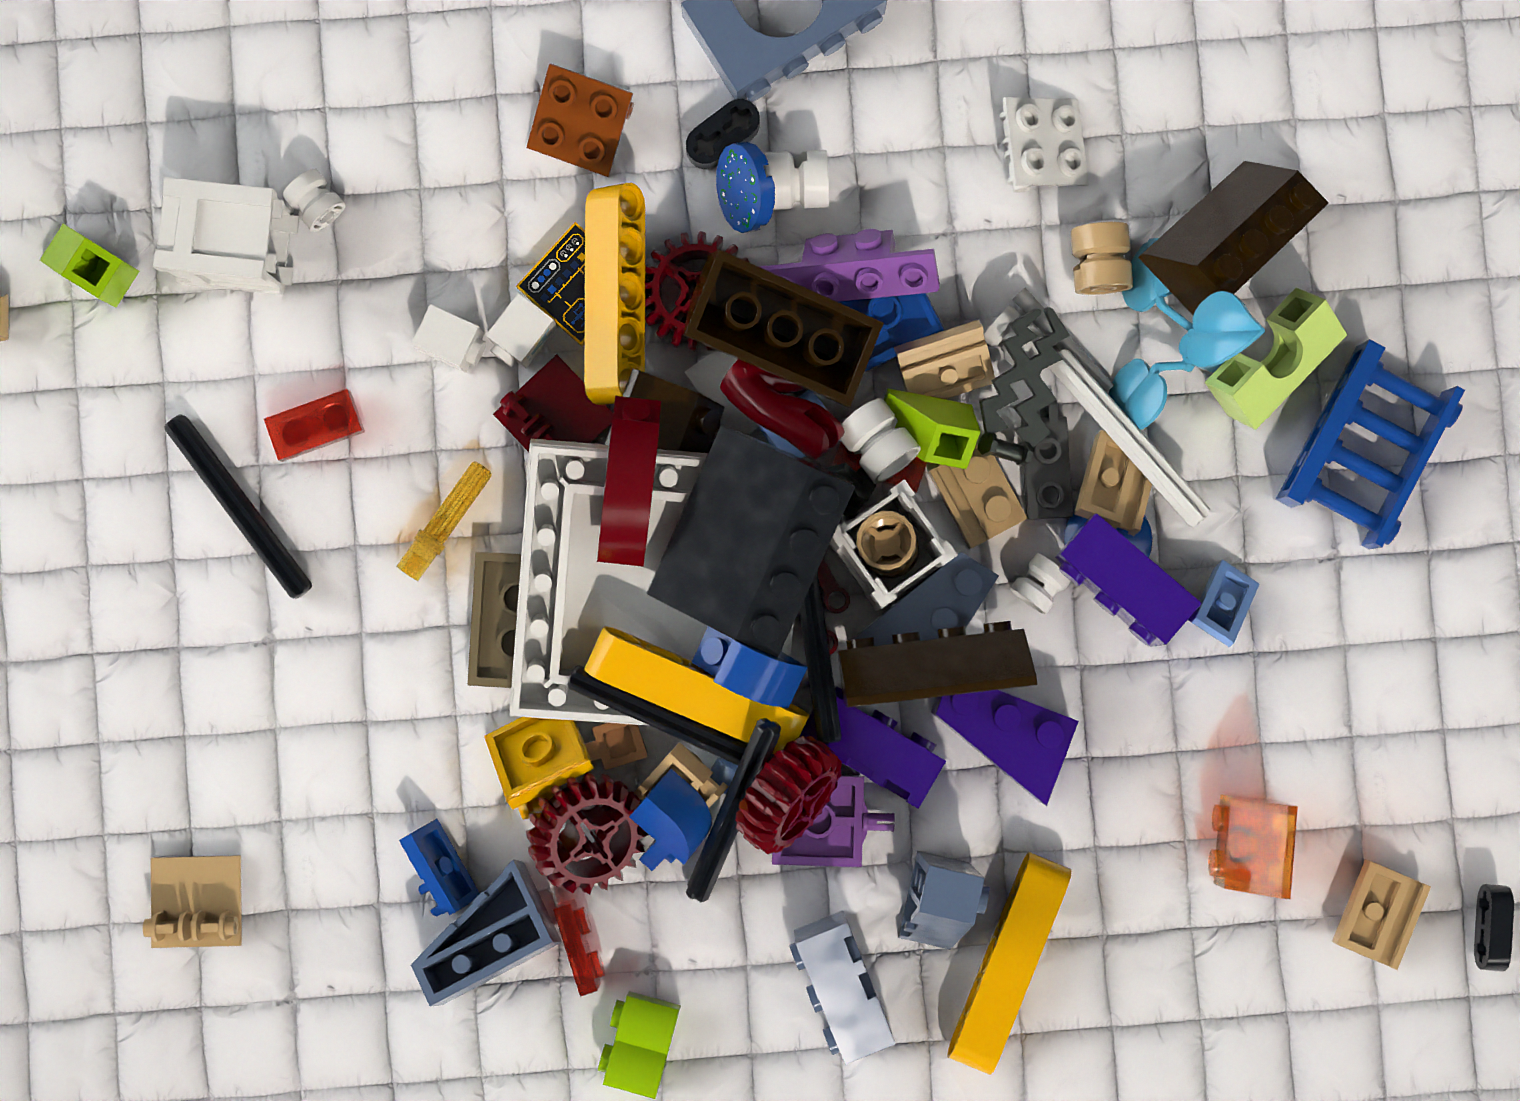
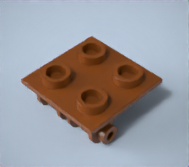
M550 63L526 148L609 177L625 120H629L633 111L634 103L631 102L633 93Z

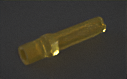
M475 461L470 464L425 529H420L414 537L415 541L396 567L414 580H420L437 555L440 556L445 549L443 544L490 480L492 475L490 470Z

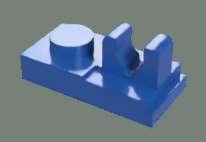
M438 819L431 821L399 840L420 879H423L425 882L418 888L420 894L422 895L430 891L437 903V906L430 910L433 916L437 917L446 912L450 916L471 903L480 894Z

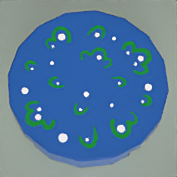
M749 142L733 143L725 147L719 157L716 170V189L719 205L726 221L734 230L740 233L761 230L759 229L760 226L767 225L771 219L775 205V184L772 176L766 177L763 165H769L768 160L757 145Z

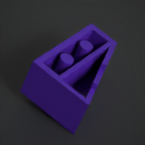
M1097 513L1088 518L1055 556L1062 564L1059 567V571L1077 586L1083 583L1096 595L1093 600L1102 609L1112 616L1117 615L1129 626L1128 630L1137 639L1150 647L1166 645L1202 604Z
M836 686L835 692L842 738L841 741L826 745L831 748L844 765L856 770L877 785L888 789L919 809L946 763V760L932 753L937 745L914 731L909 739L894 730L898 722L877 709L869 716L856 707H846L843 703L842 689ZM812 708L799 737L812 736L817 740Z
M1000 690L936 697L931 710L935 717L992 762L1038 802L1047 806L1079 721Z

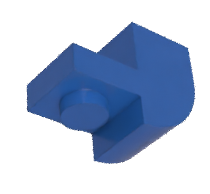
M709 626L692 660L693 664L714 676V682L755 702L782 708H789L808 668L782 651L777 658L736 641Z
M672 769L653 787L629 816L630 819L655 839L639 858L651 871L664 859L669 863H673L677 858L685 865L712 828L711 813L704 799Z

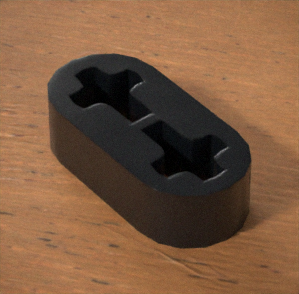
M735 99L695 127L686 139V152L690 162L695 167L701 169H712L718 165L719 157L725 147L733 143L750 142L757 135L760 128V115L757 107L748 100ZM737 112L741 117L747 113L750 115L748 118V129L743 130L742 127L737 126L729 133H726L725 130L733 124V113ZM718 135L721 137L713 145L714 155L709 157L705 152L699 155L696 154L698 150L697 140L702 138L705 142H710Z
M1483 884L1479 889L1476 905L1474 957L1476 965L1480 970L1503 972L1509 967L1512 954L1514 897L1511 888L1508 886Z

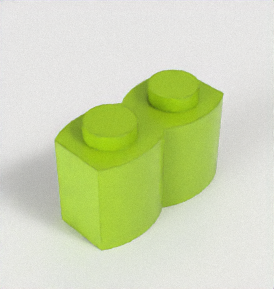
M631 991L628 992L625 1002L621 1000L616 1001L610 1021V1027L618 1028L613 1046L604 1045L598 1066V1071L605 1073L603 1085L652 1099L656 1098L681 1005Z

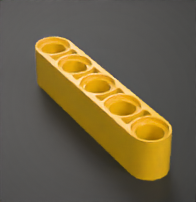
M622 183L596 188L590 191L586 197L584 384L588 398L597 405L614 404L615 396H623L632 369L645 372V199L640 188L634 183Z
M604 626L584 668L589 675L604 683L747 743L758 720L767 718L770 721L777 722L781 726V731L773 754L778 750H783L788 742L799 738L809 717L807 712L794 704H790L789 708L775 707L740 696L715 683L714 676L693 664L691 660L612 627Z
M1028 852L1024 857L948 1048V1058L989 1075L994 1072L1067 891L1072 872L1070 868L1031 852Z

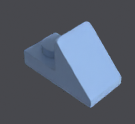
M1222 559L1213 569L1203 593L1198 599L1202 604L1188 621L1226 646L1231 647L1237 638L1259 583Z

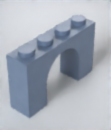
M685 0L681 2L683 19L734 100L748 98L750 102L756 101L767 94L772 88L770 84L785 76L787 79H791L802 73L809 66L807 61L820 53L824 56H829L838 51L846 43L845 38L859 30L864 34L874 29L883 21L882 15L885 14L887 0H822V8L819 15L804 31L789 37H770L750 27L742 18L732 0Z

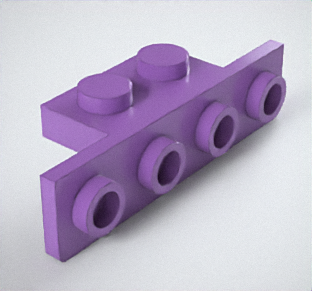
M865 229L856 234L837 236L830 233L820 234L814 238L806 239L801 262L759 266L836 302L937 292L940 286L934 249L895 252L893 230Z

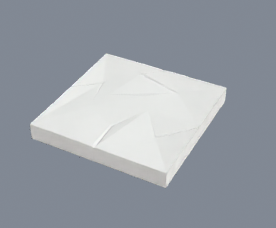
M542 439L530 440L509 716L648 725L570 690L567 683L576 666L585 668L604 626L618 629L686 659L693 660L708 626L647 595L646 592L708 453L657 449L644 567L597 562L609 445ZM793 625L781 650L789 656L791 655Z

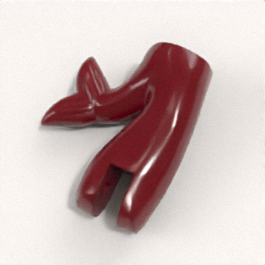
M739 359L728 370L720 384L722 393L745 416L785 439L811 460L824 455L828 448L834 447L845 433L838 419L824 407L806 399L784 395L799 392L805 388Z

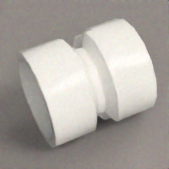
M827 150L802 151L798 158H793L789 151L764 152L769 164L765 165L766 177L772 176L775 184V205L773 210L791 209L795 202H800L803 208L829 207Z
M882 398L866 403L841 424L845 433L840 440L849 451L854 452V454H862L859 464L874 484L882 483L896 475L921 450L919 444L906 428H895L898 420Z

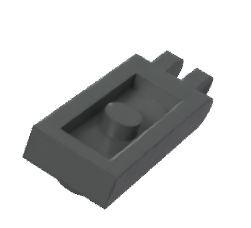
M1057 400L1046 406L1047 417H1040L1051 434L1033 447L1031 462L1023 466L1026 516L1028 518L1026 520L1073 517L1067 417L1058 416ZM1021 419V426L1026 425Z

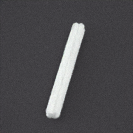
M1067 349L1058 352L1063 360L1049 366V369L1189 526L1194 527L1203 521L1210 513V508L1073 354Z

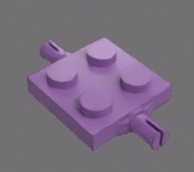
M841 775L837 781V788L831 794V800L822 809V814L817 816L813 821V825L804 831L802 837L796 838L791 846L784 848L781 852L772 853V865L862 867V845L867 831L894 832V823H877V821L895 822V814L868 813L864 802V776Z

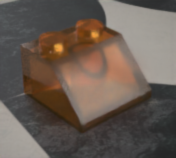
M1220 794V805L1215 804L1212 812L1213 831H1218L1216 849H1211L1208 860L1209 875L1214 876L1213 883L1224 889L1291 899L1298 806L1274 799Z

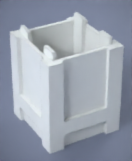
M164 177L158 242L153 262L155 269L168 271L175 276V281L179 284L284 295L285 285L292 286L294 270L292 267H286L290 233L298 234L300 216L294 215V208L290 205H284V201L277 198V192L273 188Z
M905 479L891 488L884 497L854 518L838 525L829 544L861 587L875 611L882 609L928 574L958 556L948 540L942 541L912 498L915 493ZM881 511H892L904 516L913 526L919 543V557L914 567L905 575L896 578H884L873 573L864 563L856 545L857 532L862 522L870 515Z

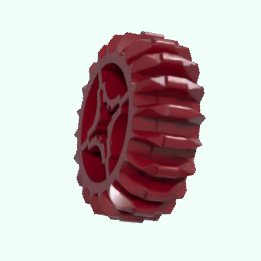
M703 231L698 233L697 244H690L688 233H681V247L676 248L673 241L667 239L664 241V245L668 255L664 256L656 250L651 252V258L658 267L645 265V276L652 279V281H645V294H651V296L645 297V310L655 309L645 317V321L648 326L662 321L663 323L656 332L657 337L663 339L673 331L671 344L675 348H678L683 338L686 337L683 335L685 323L681 322L683 318L687 319L691 301L690 291L686 283L690 286L695 283L697 285L702 270L690 272L684 267L677 265L692 259L707 260L708 255L718 249H722L723 237L720 235L714 238L710 246L706 245V233ZM733 244L725 252L736 256L738 247ZM741 258L742 260L749 262L748 258ZM667 275L674 280L675 285L681 290V294L675 302V308L670 313L667 312L661 301V290ZM690 338L688 341L689 351L696 352L698 347L697 341ZM706 346L708 351L714 350L713 348Z
M801 736L796 738L795 741L788 742L783 750L776 751L775 756L768 763L765 762L762 771L755 775L754 782L746 789V796L739 803L740 810L736 813V829L743 834L745 840L766 854L778 853L784 848L791 846L796 838L802 837L804 831L813 825V821L818 815L822 814V809L831 800V794L837 788V781L841 777L842 761L829 746L821 740L817 741L812 736Z
M587 772L583 775L580 783L574 777H570L567 779V787L561 790L559 786L554 785L551 788L554 796L550 800L538 797V804L543 810L539 813L529 814L530 821L535 827L526 831V837L531 843L528 847V853L536 861V869L541 875L547 876L552 885L556 887L562 885L566 891L572 894L580 887L584 893L590 895L595 883L601 889L608 890V879L614 876L617 880L623 881L621 870L625 866L636 868V861L632 856L634 853L645 852L644 845L639 839L649 834L629 818L640 804L638 796L633 791H628V787L621 780L613 782L609 775L603 773L596 779L592 773ZM596 805L595 807L589 810H582V808H585L587 806ZM566 822L565 828H564V829L561 831V833H560L561 828L563 827L564 823ZM581 823H584L591 830L589 833L594 838L593 843L586 835L584 836L585 832L580 826Z

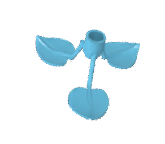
M1159 238L1149 239L1147 243L1140 247L1131 260L1133 287L1122 291V295L1127 306L1138 312H1145L1156 303L1162 312L1188 332L1179 343L1182 361L1158 362L1150 368L1146 361L1138 358L1133 359L1120 369L1112 382L1114 386L1109 390V396L1140 430L1149 426L1160 415L1165 406L1167 384L1165 379L1159 375L1160 372L1166 370L1191 372L1196 366L1214 373L1225 361L1242 352L1265 333L1263 326L1251 315L1242 300L1229 292H1216L1203 300L1194 312L1193 324L1165 302L1164 297L1172 293L1138 258Z

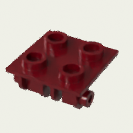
M558 354L546 363L516 393L513 390L507 393L500 401L502 406L493 413L528 452L531 439L591 443L612 424L613 412L606 405L592 403L586 394L584 382Z

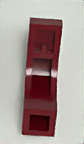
M615 396L597 562L644 567L658 446L661 401Z

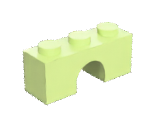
M1295 288L1266 318L1274 334L1273 346L1268 356L1261 362H1258L1239 353L1225 361L1204 382L1229 417L1256 430L1347 336L1346 331L1326 299Z

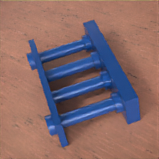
M1371 339L1356 346L1275 499L1290 508L1303 505L1305 501L1309 503L1314 500L1369 530L1361 546L1368 550L1382 548L1384 544L1389 545L1398 534L1401 521L1397 519L1445 428H1450L1460 416L1463 405L1459 401L1465 392V389L1455 386L1442 391L1440 396L1437 397L1384 369V363L1379 360L1386 347ZM1374 383L1430 413L1419 436L1362 407L1363 401L1359 400L1365 386H1371ZM1354 422L1410 452L1399 474L1397 475L1342 446L1343 440L1338 437L1345 424L1351 425ZM1334 461L1388 490L1389 493L1378 514L1322 485V479L1318 478V475L1325 462L1330 464Z

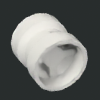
M310 169L300 174L283 191V197L292 208H300L302 221L312 232L323 229L341 215L346 206L337 193L325 189L327 181L317 169Z
M1009 304L984 333V338L990 347H1000L1004 352V359L1014 366L1013 359L1001 342L1016 335L1009 323L1020 317V313ZM1033 324L1027 328L1038 337L1022 346L1025 353L1034 345L1033 342L1038 340L1043 334Z
M1036 553L1028 564L1029 571L1024 577L1017 578L1010 587V590L1029 606L1046 615L1054 604L1053 597L1058 591L1065 590L1071 581L1059 571L1057 564L1045 556Z

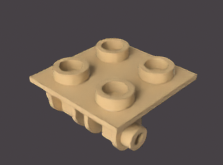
M241 855L151 858V919H145L143 922L144 937H151V948L242 945Z

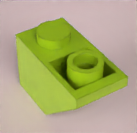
M64 223L40 258L42 263L115 308L140 272Z
M887 388L884 401L898 420L895 428H906L921 447L916 457L924 462L967 469L981 432L972 404Z

